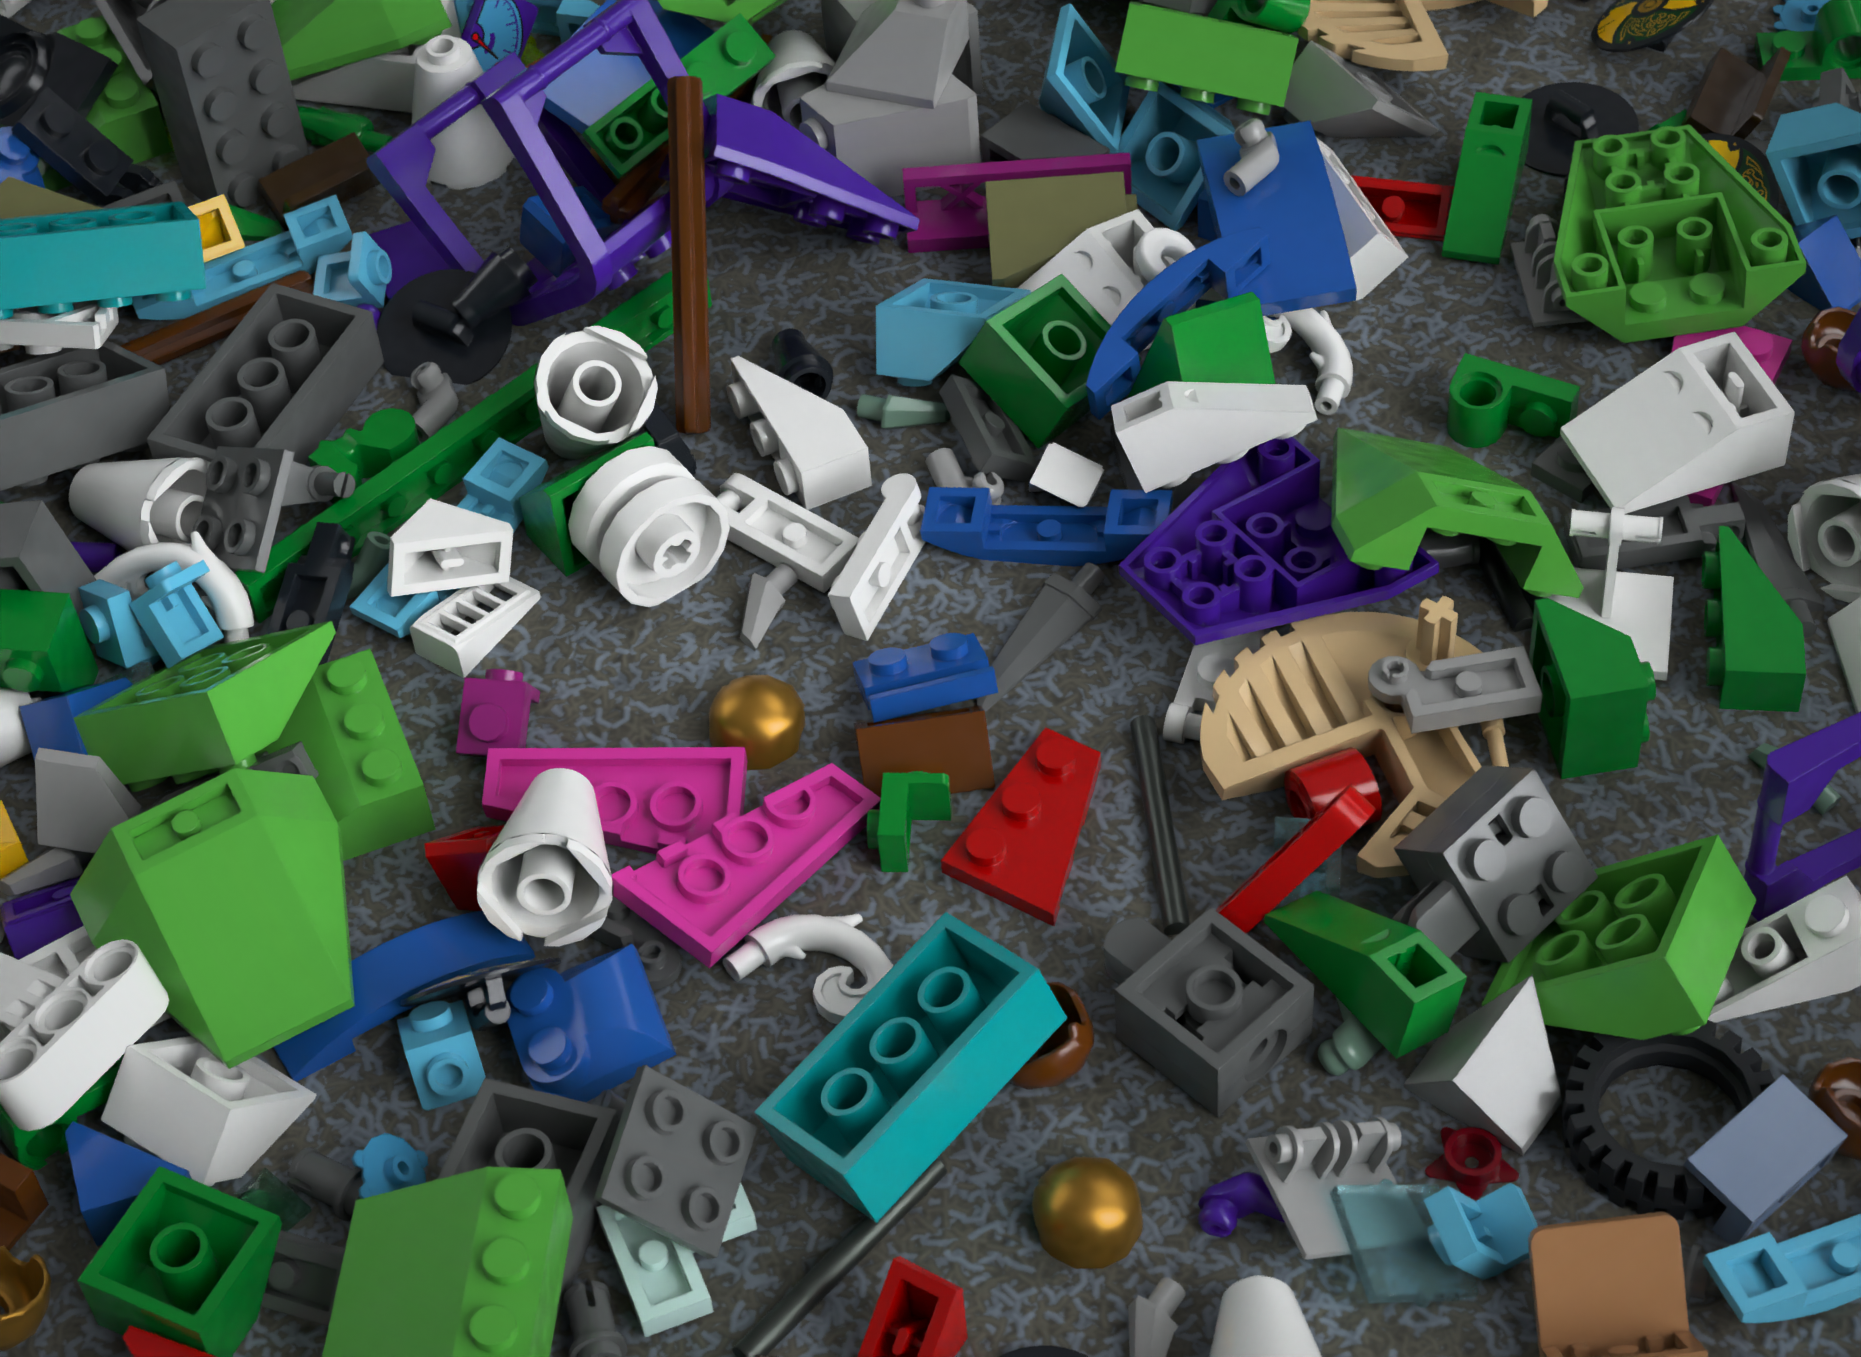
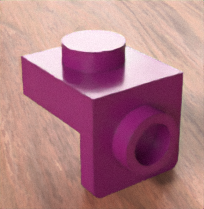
M486 669L485 679L464 677L456 747L457 754L460 756L487 758L488 748H526L530 704L539 703L540 691L529 683L523 682V673L504 669Z

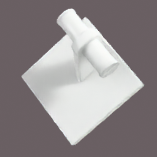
M1611 507V513L1572 509L1569 536L1608 539L1605 570L1574 567L1584 587L1580 597L1574 598L1553 594L1547 598L1631 636L1640 662L1648 661L1650 663L1655 680L1666 681L1674 577L1616 571L1619 546H1621L1622 540L1661 544L1663 517L1625 515V508Z

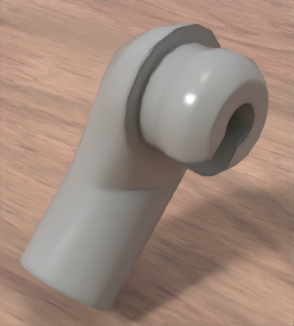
M1257 118L1245 121L1234 131V138L1242 147L1239 150L1241 160L1225 172L1223 178L1227 188L1237 196L1245 195L1270 174L1279 162L1280 156L1275 137L1271 131L1266 132L1264 124Z
M434 362L421 364L412 372L410 378L412 385L418 389L417 397L421 407L412 416L415 420L418 438L423 442L436 434L454 415L459 401L451 378L447 373H441L439 366Z
M950 448L935 450L926 458V465L936 487L990 488L992 505L1001 504V496L1004 493L1005 487L1002 479L996 473L990 471L987 477L984 472L977 473L974 478L964 476L954 452Z

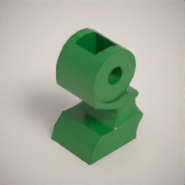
M389 408L377 411L366 419L362 431L348 428L342 437L334 441L321 440L318 448L308 456L310 467L315 465L329 466L336 473H350L355 480L356 489L362 485V478L374 477L396 459L401 458L420 445L415 420L409 412L402 409ZM334 497L332 500L329 501L335 504L342 498Z

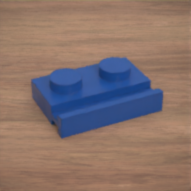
M946 633L933 638L929 644L904 650L895 647L884 648L873 652L867 659L852 662L858 689L868 711L871 710L874 723L998 693L995 670L993 666L989 667L988 657L974 633L967 635Z

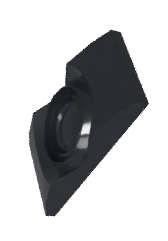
M0 14V127H13L46 87H49L82 117L86 118L119 65L111 58L57 32L43 34Z

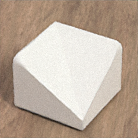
M1054 442L1052 444L1049 443L1029 482V492L1047 491L1069 503L1084 508L1089 504L1103 479L1104 469H1102V465Z

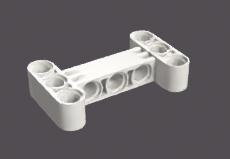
M0 920V943H1V941L3 940L5 931H4V928H3V923H2L1 920ZM124 939L109 942L90 954L66 979L0 952V1104L20 1130H39L60 1118L125 1053L127 1046L133 1045L167 1009L169 1003L168 993L137 944L131 940Z

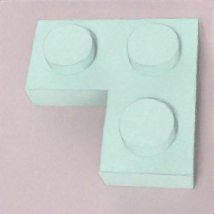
M741 1182L722 1242L757 1230L755 1214ZM606 1205L596 1207L601 1227L645 1338L713 1313L711 1297L693 1256L694 1251Z

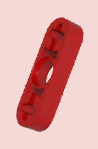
M1352 784L1348 785L1245 880L1215 911L1247 934L1266 914L1273 910L1370 818L1375 808Z

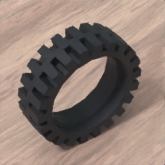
M1707 1020L1706 1025L1682 1036H1675L1670 1033L1646 1040H1638L1600 1033L1594 1034L1590 1047L1583 1045L1577 1053L1574 1066H1571L1563 1096L1562 1136L1565 1148L1570 1147V1160L1577 1172L1586 1170V1183L1597 1193L1604 1187L1608 1188L1609 1201L1617 1206L1624 1208L1629 1200L1636 1202V1214L1654 1213L1655 1208L1666 1209V1213L1670 1214L1675 1220H1684L1686 1210L1693 1209L1697 1219L1712 1216L1717 1204H1720L1725 1210L1726 1206L1685 1166L1652 1162L1623 1148L1604 1128L1598 1112L1599 1102L1611 1082L1629 1070L1661 1065L1688 1069L1717 1083L1733 1100L1737 1113H1740L1775 1081L1770 1069L1761 1071L1762 1057L1753 1047L1741 1053L1742 1038L1730 1029L1720 1040L1715 1038L1717 1023Z

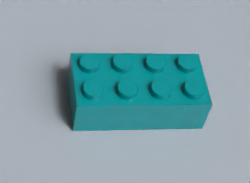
M182 201L0 219V320L13 317V309L37 306L38 313L58 314L72 311L74 309L73 302L97 300L98 307L115 308L133 304L132 296L156 294L157 301L172 302L191 298V290L206 289L199 218Z
M945 912L754 1113L788 1160L877 1223L1067 1019V1016L1037 967Z

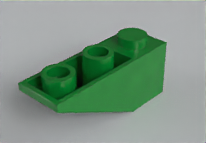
M1482 92L1475 93L1465 130L1442 247V257L1499 265L1528 152L1532 99Z
M1719 526L1715 552L1704 551L1702 559V589H1714V599H1706L1704 637H1716V647H1708L1706 685L1718 686L1719 709L1799 712L1806 678L1803 624L1729 526Z
M1318 890L1265 915L1263 922L1396 1059L1449 1032L1467 976L1421 930Z

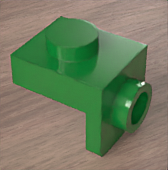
M923 771L883 773L880 809H869L867 817L868 849H879L882 872H908L912 820L951 821L952 804L949 776L945 773H927Z

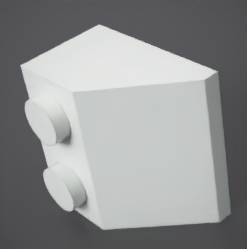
M188 1036L128 1045L101 1121L125 1135L124 1141L126 1144L148 1154H155L162 1160L188 1170L192 1180L211 1187L216 1182L241 1178L315 1100L317 1094L255 1056L228 1069L194 1037Z

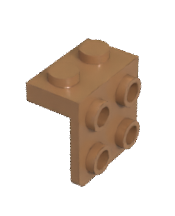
M1655 1212L1543 1225L1534 1228L1530 1232L1528 1247L1539 1357H1708V1351L1689 1331L1680 1230L1677 1221L1670 1214Z

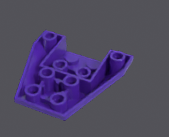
M715 94L703 100L711 117L704 141L705 164L716 167L714 176L734 183V186L722 198L794 216L793 220L804 225L816 228H826L827 225L846 229V236L848 238L872 245H879L880 239L895 241L898 235L917 231L920 222L918 217L773 111L720 94ZM668 150L658 178L670 182Z
M1290 437L1286 439H1271L1250 448L1240 459L1231 463L1221 464L1119 564V574L1196 646L1388 600L1439 573V562L1420 546L1409 570L1389 567L1370 570L1350 561L1331 527L1332 508L1319 497L1320 460L1295 438Z

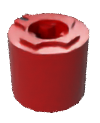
M1349 747L1285 772L1284 787L1288 807L1298 823L1299 830L1350 784L1375 808L1374 813L1360 828L1381 819L1382 802L1377 782L1364 756L1357 749Z

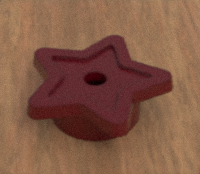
M1443 1127L1440 1133L1444 1154L1425 1169L1427 1177L1455 1182L1462 1194L1475 1201L1481 1198L1489 1184L1515 1182L1519 1178V1173L1502 1158V1144L1499 1143L1497 1138L1490 1132L1475 1127L1462 1128L1457 1131L1450 1127ZM1470 1157L1476 1158L1479 1165L1475 1168H1469L1466 1166L1465 1160Z

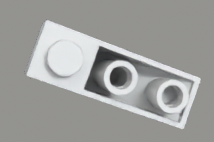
M740 356L730 359L734 383L727 386V394L732 409L739 419L747 416L750 419V431L754 444L762 457L771 454L774 458L775 475L785 495L795 493L803 507L809 510L872 486L868 447L842 408Z
M1167 381L1111 405L1116 435L1145 493L1159 487L1171 488L1180 485L1196 471L1215 463L1227 464L1243 457L1250 448L1274 438H1290L1301 432L1307 424L1318 420L1310 392L1306 385Z
M1847 875L1744 929L1708 1020L1716 1023L1848 992L1861 985V894Z

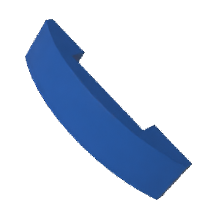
M1259 226L1238 231L1207 243L1164 269L1132 298L1106 333L1097 350L1088 375L1086 389L1090 410L1098 420L1102 419L1111 410V405L1120 402L1130 393L1141 369L1139 353L1154 341L1165 317L1185 312L1210 288H1213L1224 299L1236 296L1271 263L1269 233Z
M929 487L920 533L922 540L981 560L1072 567L1084 566L1085 563L1101 564L1125 559L1171 514L1173 493L1172 490H1152L1145 493L1144 490L1111 489L1108 507L1086 506L1081 508L1078 506L992 505L990 488Z
M483 911L465 913L422 926L389 940L351 961L354 1007L274 1046L273 1049L292 1080L297 1082L355 1052L353 1038L415 1007H401L400 1001L466 973L492 966L531 960L536 957L535 953L524 937H522V941L508 937L487 920Z

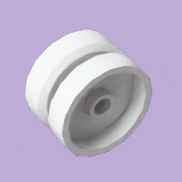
M653 446L627 450L606 462L586 481L575 499L568 523L572 544L602 572V575L631 604L645 607L659 605L702 580L712 570L724 551L730 530L727 509L718 499L696 480L668 450Z

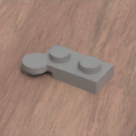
M1524 646L1431 661L1426 671H1420L1417 665L1407 658L1387 656L1377 660L1371 666L1368 674V687L1374 697L1385 703L1402 705L1411 734L1541 711L1543 695Z

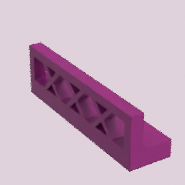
M1130 152L902 168L905 208L920 219L917 231L907 233L908 253L990 248L986 196H981L974 191L975 188L986 181L1123 172L1125 194H1132ZM940 186L949 192L939 200L917 201L916 187Z

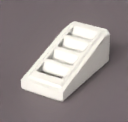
M512 577L509 578V582L461 588L424 613L410 627L415 652L423 658L464 678L541 598L540 591ZM496 587L513 595V597L504 601L490 594V592ZM481 602L494 610L489 613L477 607V605ZM468 616L476 620L477 622L471 624L470 622L464 620V618ZM455 629L461 633L455 636L451 632Z

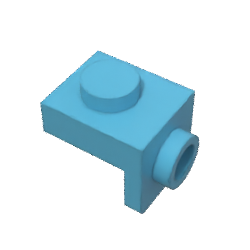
M366 231L353 233L351 251L318 256L313 295L355 307L365 303L374 305L376 308H383L386 284L390 282L392 277V266L388 254L376 244Z
M204 560L184 570L175 561L156 571L144 580L150 590L129 603L130 608L168 669L224 638L192 585L193 582L210 571Z
M101 579L78 588L84 607L80 611V622L86 636L94 643L97 656L130 670L145 668L160 660L159 653L143 627L139 626L137 617L129 606V603L132 602L129 590Z
M463 1000L453 1003L446 1001L425 1003L415 1008L408 1017L397 1020L404 1052L421 1106L424 1110H432L477 1095L486 1076Z
M1508 1183L1475 1201L1447 1186L1424 1199L1434 1224L1427 1228L1428 1236L1435 1251L1446 1265H1454L1484 1280L1496 1276L1530 1258L1528 1237L1530 1232L1538 1227V1224L1520 1187Z

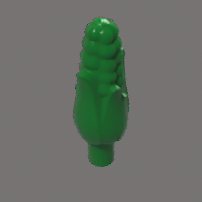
M297 105L305 139L312 140L311 146L324 147L355 132L366 151L374 153L394 138L375 132L372 122L363 115L340 112L323 105L321 109Z

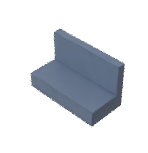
M1782 1074L1686 1160L1684 1166L1726 1206V1209L1712 1230L1730 1245H1734L1747 1238L1825 1167L1848 1135Z

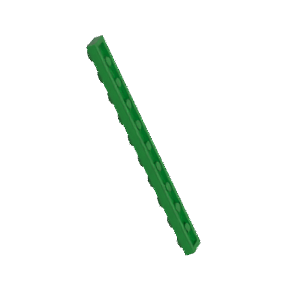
M672 270L662 275L657 281L628 301L620 304L615 310L592 326H601L620 331L639 344L644 352L650 350L674 333ZM707 274V283H708V308H709V307L712 306V301H711L709 280H708V274ZM538 363L532 365L527 371L495 393L487 396L482 402L452 423L441 428L436 434L413 450L396 459L387 468L356 488L350 497L340 499L272 546L265 573L236 571V576L240 579L248 594L253 619L260 624L273 614L288 562L297 563L301 555L308 554L317 522L340 524L350 536H353L355 544L352 558L360 553L369 532L375 531L388 534L411 518L430 498L436 500L462 482L463 477L499 437L512 444H516L539 428L542 423L534 390V378Z

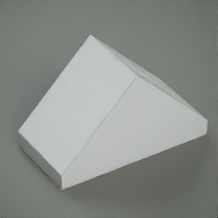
M430 498L390 537L387 582L389 595L395 597L509 582L513 542L512 526L510 523Z

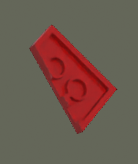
M1045 727L941 859L942 873L1055 927L1066 880L1070 875L1081 828L1085 823L1100 771L1101 752Z

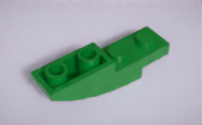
M739 13L680 60L689 76L701 78L704 100L715 94L729 97L768 66L776 55L742 14ZM650 79L587 128L581 135L614 175L620 179L669 145L668 106L653 79Z

